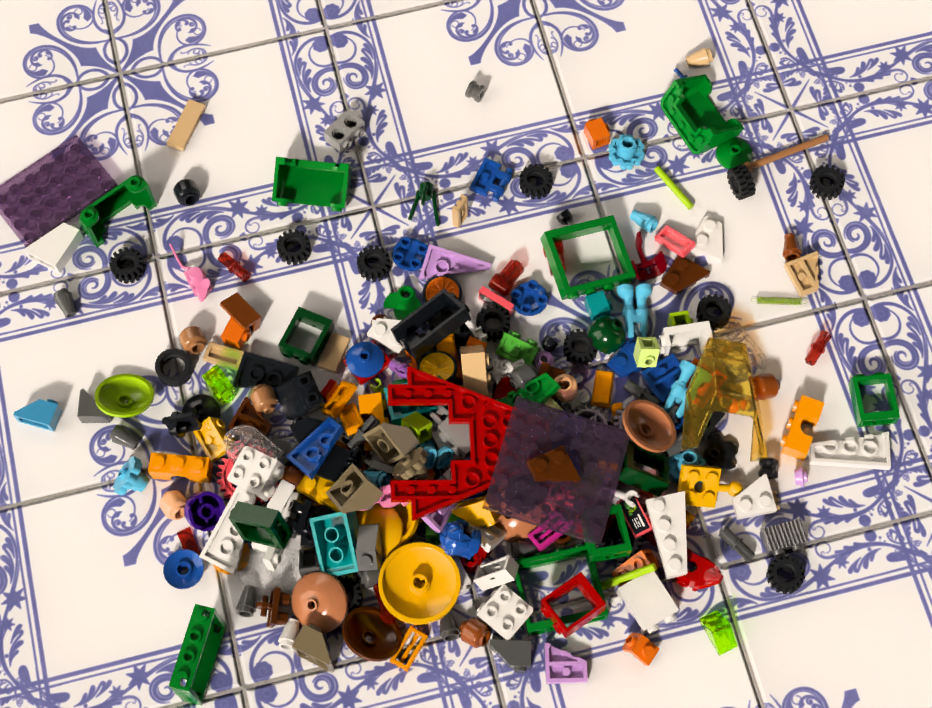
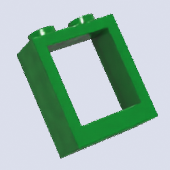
M878 372L869 376L864 374L853 376L848 386L857 428L896 424L900 414L891 373L884 374L883 372ZM884 384L890 411L864 413L859 386Z
M608 503L600 508L590 506L581 511L579 521L590 563L627 557L631 554L633 549L621 504ZM615 514L623 544L596 548L589 518Z

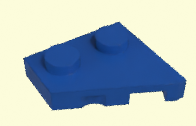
M630 338L607 363V367L620 378L629 376L633 372L637 373L644 370L643 367H637L633 356L636 340Z
M674 353L657 362L656 367H649L640 373L654 396L660 401V405L663 404L671 391V386L681 374L680 362Z

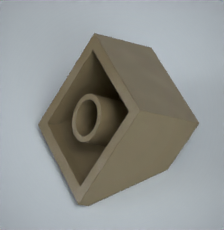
M383 422L362 435L382 462L387 465L403 458L420 444L415 433L408 427Z
M353 463L326 492L327 496L342 513L370 509L384 494L373 480Z
M303 624L292 645L295 654L333 673L335 669L321 629L312 624L310 626Z

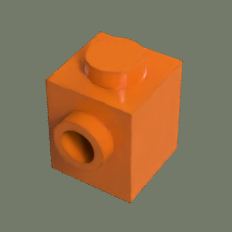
M602 117L591 119L585 123L584 134L592 150L609 144L610 129L608 124L604 123Z
M231 317L221 338L224 344L241 350L244 343L250 339L251 330L249 327L243 329Z

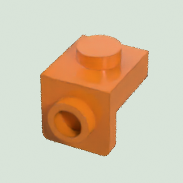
M639 633L629 635L622 648L647 666L650 665L660 650L647 637Z

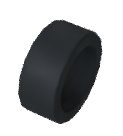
M172 348L163 351L157 357L155 371L160 381L165 385L177 387L185 384L191 378L193 364L187 353L183 350ZM173 358L182 359L185 363V369L180 375L168 377L164 374L163 366L168 360Z

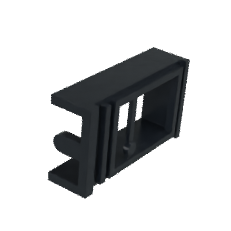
M443 289L390 330L396 342L418 361L423 354L467 321H471L468 313L470 309L464 302L460 303L453 292L449 293L446 289ZM445 308H448L453 313V315L432 331L425 324ZM420 327L428 332L421 339L414 333Z

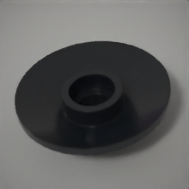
M205 394L191 397L182 409L183 414L187 413L188 409L195 408L197 410L203 408V411L199 413L200 417L198 420L200 423L208 417L220 418L221 415L218 402L213 397Z

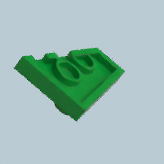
M544 373L527 382L525 389L513 390L507 393L508 396L496 400L534 415L561 386L547 373Z

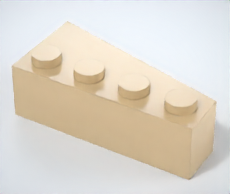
M483 344L460 346L463 387L492 398V392H488L487 385L491 384L490 373H486V365H489V354H485Z

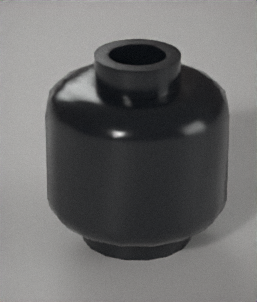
M183 179L174 186V195L181 205L192 206L199 200L200 191L193 180Z

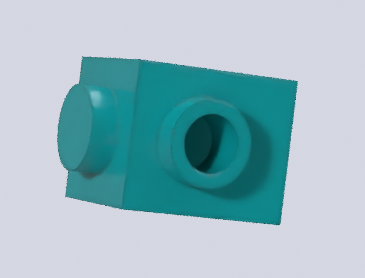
M604 291L585 296L584 305L591 322L600 316L611 314V310H613L610 299H606Z

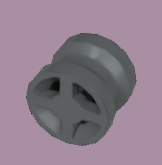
M472 80L466 89L465 96L468 98L472 97L474 101L479 103L486 92V86L478 85L476 81Z

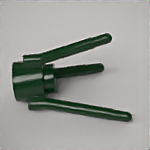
M420 183L408 217L409 221L414 215L419 198L422 200L421 205H425V201H429L432 198L436 226L440 225L436 202L437 192L434 191L432 183Z

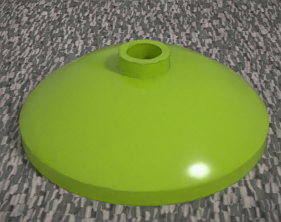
M135 374L111 376L102 381L95 391L97 407L103 413L118 418L139 415L146 411L154 400V389L151 383Z

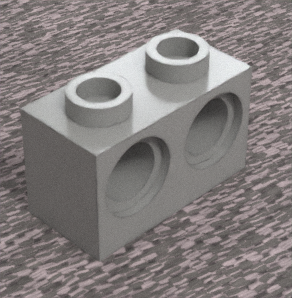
M347 109L324 131L325 141L339 153H342L345 149H349L352 143L364 134V120L350 109Z

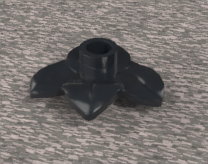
M715 434L707 441V448L703 452V458L708 465H718L725 470L733 469L736 467V464L732 458L737 454L738 446L730 441L724 442L721 434Z

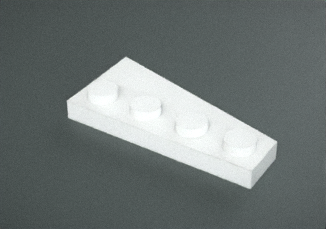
M882 432L880 435L869 434L860 438L849 437L841 441L830 440L811 443L809 448L810 465L890 470L889 432Z
M239 486L236 487L199 556L200 558L236 576L245 540L241 538L229 520V516L237 501L254 505L256 495Z
M685 491L645 500L666 579L687 575Z

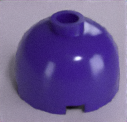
M196 492L186 501L184 516L193 528L201 531H212L225 510V504L223 499L213 492Z

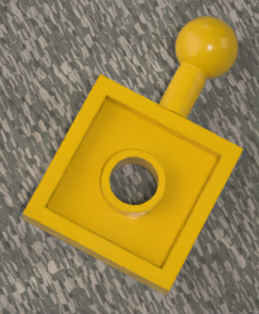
M681 464L677 492L685 491V505L715 508L718 492H728L731 496L736 497L743 491V486L738 481H732L729 484H719L721 468ZM698 481H702V488L695 491V484Z

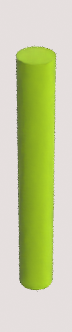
M657 166L654 169L656 174L688 210L692 209L694 204L660 166Z
M651 563L601 582L602 590L657 570L655 563Z

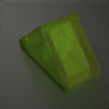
M718 610L699 619L719 656L737 647L730 623Z

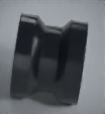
M774 458L759 459L761 467L758 471V476L761 477L767 474L768 479H776L778 477L776 469L779 466V461Z

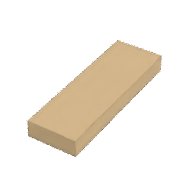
M188 100L166 142L167 146L181 151L185 150L206 109L205 104Z

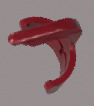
M637 232L635 245L641 263L635 264L634 260H631V264L636 278L639 281H647L662 275L666 271L667 264L662 251H659L657 256L649 261L645 259L642 250L643 240L641 232Z

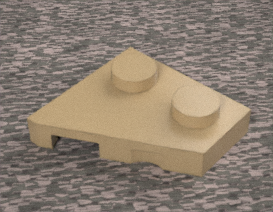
M818 251L784 264V268L800 298L817 292L819 289Z

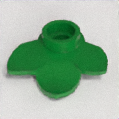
M402 286L397 292L390 293L383 304L384 308L394 309V315L397 320H403L410 312H414L421 306L420 300L416 298L415 290L410 286ZM404 294L410 295L407 298L403 297Z

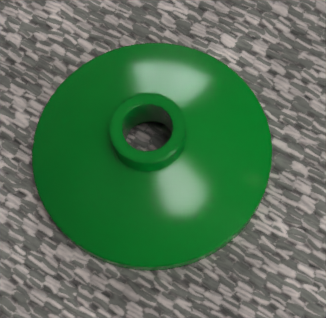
M732 138L717 146L716 158L721 166L731 169L745 162H751L752 150L744 140Z

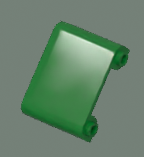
M706 74L674 80L660 103L664 114L690 151L695 155L705 153L738 136L744 129L738 119L733 118L726 122L708 98L712 92V83Z
M276 157L272 201H276L279 206H288V203L331 207V211L342 212V208L346 209L353 165Z
M131 176L85 208L79 216L78 224L98 248L105 243L102 235L107 231L103 226L106 221L131 204L136 209H139L141 206L147 207L149 211L156 207L157 204L148 183L141 176Z

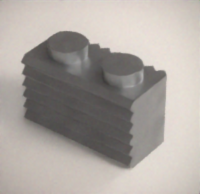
M801 519L763 528L759 533L767 556H782L788 550L798 552L803 550L804 546L808 543Z

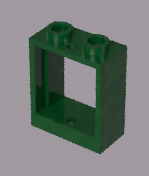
M298 307L278 344L281 354L287 358L293 357L298 359L303 365L308 366L310 364L315 366L334 330L333 320ZM299 322L322 330L311 353L288 344Z
M626 440L617 452V480L659 497L670 486L669 457L661 453L647 451L634 442ZM634 461L655 469L656 475L634 467Z
M237 501L235 507L230 512L229 520L243 540L284 550L292 535L291 529L278 510Z

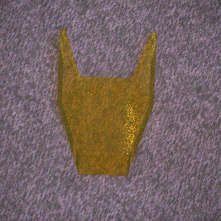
M708 338L686 390L681 451L698 448L712 413L718 411L751 417L753 419L750 461L754 462L768 458L760 404L746 343Z

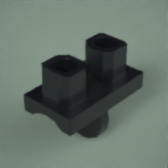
M195 408L188 409V412L183 414L178 411L172 412L171 416L163 417L161 421L167 426L169 434L175 435L176 438H182L186 432L200 430L202 427L198 420L200 415Z
M306 499L303 502L298 500L290 502L288 511L296 514L295 520L290 517L285 518L292 531L291 538L295 539L296 535L300 536L302 530L305 533L309 532L311 528L309 519L315 515L309 512L312 501Z

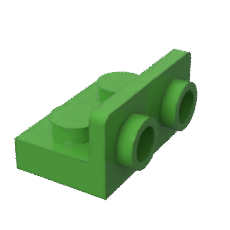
M512 330L510 333L504 332L495 353L512 362L523 358L526 364L532 365L538 352L542 349L538 347V342L529 338L526 341L520 338L521 334Z

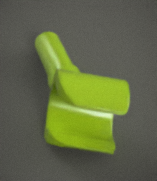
M375 378L379 385L373 386L370 384L373 392H381L385 395L381 380Z

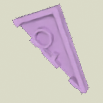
M429 244L419 279H430L436 275L451 276L490 270L492 264Z

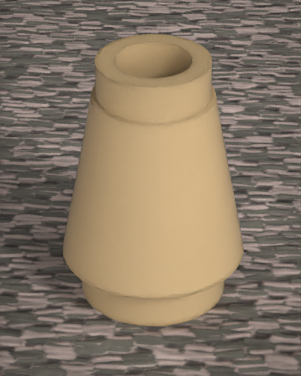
M705 47L685 57L688 67L709 65L710 62H713L710 48L705 49Z

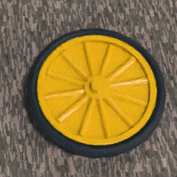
M433 351L421 357L417 364V369L436 377L440 375L444 380L450 382L456 376L457 362L453 356L446 352Z

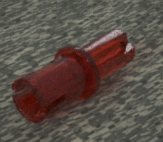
M226 252L219 255L218 261L229 269V273L235 274L243 282H246L251 277V273L240 265V261H235Z
M822 330L816 341L811 344V349L805 357L806 364L815 365L820 355L825 352V347L832 338L831 334L827 336L829 332Z

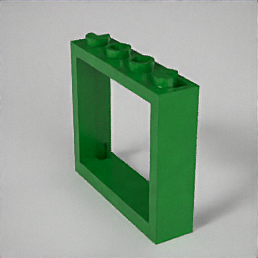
M614 215L545 231L540 238L562 300H575L581 295L586 294L587 296L601 290L607 292L616 286L631 284L636 277ZM608 230L624 274L570 287L554 243Z
M585 544L574 545L571 549L558 548L553 553L548 554L546 552H539L530 558L521 556L520 559H515L519 568L514 581L518 596L526 603L519 571L581 557L586 559L593 588L605 602L595 562L590 563ZM607 606L604 612L588 623L608 619ZM591 610L559 618L566 627H569ZM529 617L525 621L527 635L530 637L555 631L554 623L551 619L532 623Z
M195 604L169 683V687L182 701L201 706L227 625L215 608ZM216 627L221 628L220 633L214 632ZM183 679L187 680L185 687L182 684Z

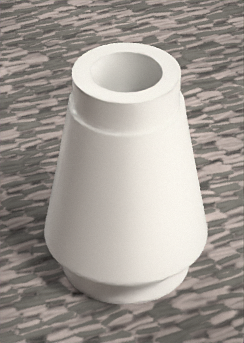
M288 619L278 639L281 649L294 651L292 645L299 634L300 622L298 620Z

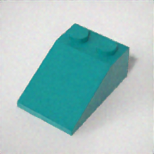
M339 511L310 518L309 521L320 571L333 576L358 572L356 544L359 523L356 511L348 513Z

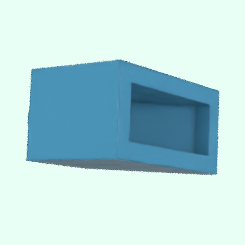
M39 399L15 411L13 416L20 423L54 432L62 414V409L58 402L52 399H47V401Z

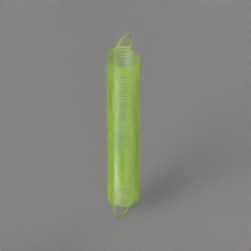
M757 296L758 302H766L762 304H806L802 302L797 303V300H803L802 298H766ZM776 298H780L777 302L773 301Z

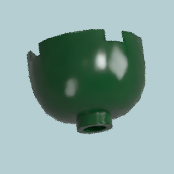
M604 315L595 319L588 326L587 335L588 338L592 337L594 341L592 344L596 349L605 354H611L612 352H617L624 344L626 330L619 319L610 315Z

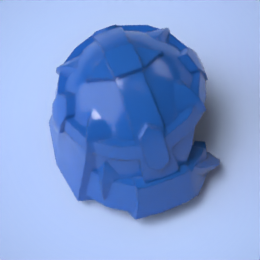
M464 520L447 522L439 534L441 548L449 556L456 555L470 560L481 546L482 535L480 529L475 528L471 533V537L464 534L465 528L469 526L468 522Z

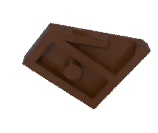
M678 255L660 282V286L677 295L684 291L685 288L695 285L697 281L704 277L705 279L709 277L711 271L686 257L682 258Z
M563 445L526 462L535 482L573 481V483H578L581 480Z

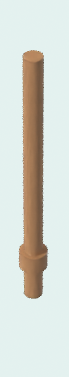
M824 134L751 163L745 162L743 165H746L749 172H752L755 168L829 141V136Z

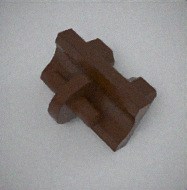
M274 587L270 594L269 603V596L263 595L262 602L256 603V608L261 609L260 616L266 617L268 610L266 627L273 628L275 625H285L288 619V613L279 612L278 607L279 605H289L290 594L281 592L279 587Z

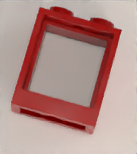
M580 572L541 599L540 610L546 618L550 617L553 621L555 631L567 638L604 612L606 603L583 573ZM577 587L594 609L569 627H566L550 605Z

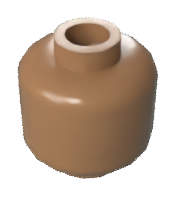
M197 326L186 327L179 335V341L186 353L199 354L206 347L207 339L203 331Z
M266 384L254 387L250 395L255 410L265 414L273 412L279 401L272 386Z

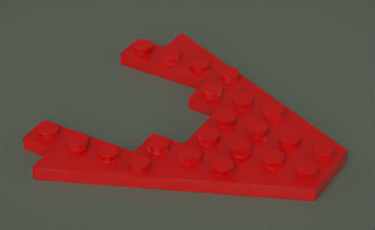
M407 367V384H388L387 386L388 406L448 405L449 424H469L470 460H451V480L390 481L391 502H411L412 521L528 472L527 461L551 451L549 421L413 367Z

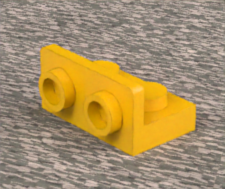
M208 417L201 423L202 427L200 430L193 431L207 457H210L212 462H216L228 451L234 452L236 447L234 444L235 440L228 434L225 428L226 425L220 418Z

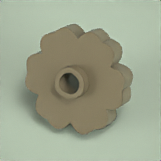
M422 447L414 448L398 461L392 475L397 480H408L409 478L411 480H426L430 473L424 464L429 454Z

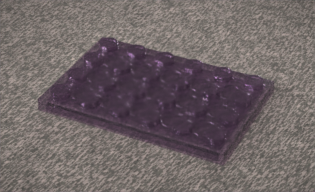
M75 135L0 185V216L26 248L62 223H66L80 214L85 208L118 185L81 139Z

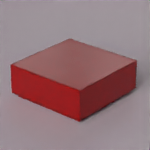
M329 379L320 392L325 403H327L338 387L337 382L333 379Z

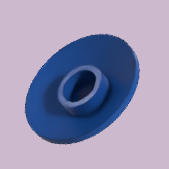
M359 342L349 349L346 355V364L349 371L355 376L369 378L379 373L382 369L384 354L381 348L372 342ZM368 355V358L362 359L361 356Z
M187 549L172 553L166 559L163 567L166 581L177 589H188L195 586L202 578L204 572L202 559L197 553ZM184 568L188 569L187 574H182Z

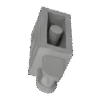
M439 405L438 410L430 414V417L438 424L437 435L444 443L448 442L452 446V451L458 457L462 456L465 459L470 455L469 424H449L448 411L442 405ZM443 415L446 417L444 421L440 419Z

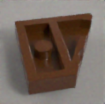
M245 397L231 420L228 430L264 445L272 430V425L267 419L263 418L261 412L255 410L250 399Z

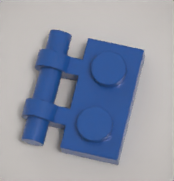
M485 158L470 185V191L485 197L491 191L494 193L492 200L498 202L499 198L505 193L506 185L512 179L513 170L507 168L505 172L500 171L502 164ZM496 178L501 180L498 185L493 184Z

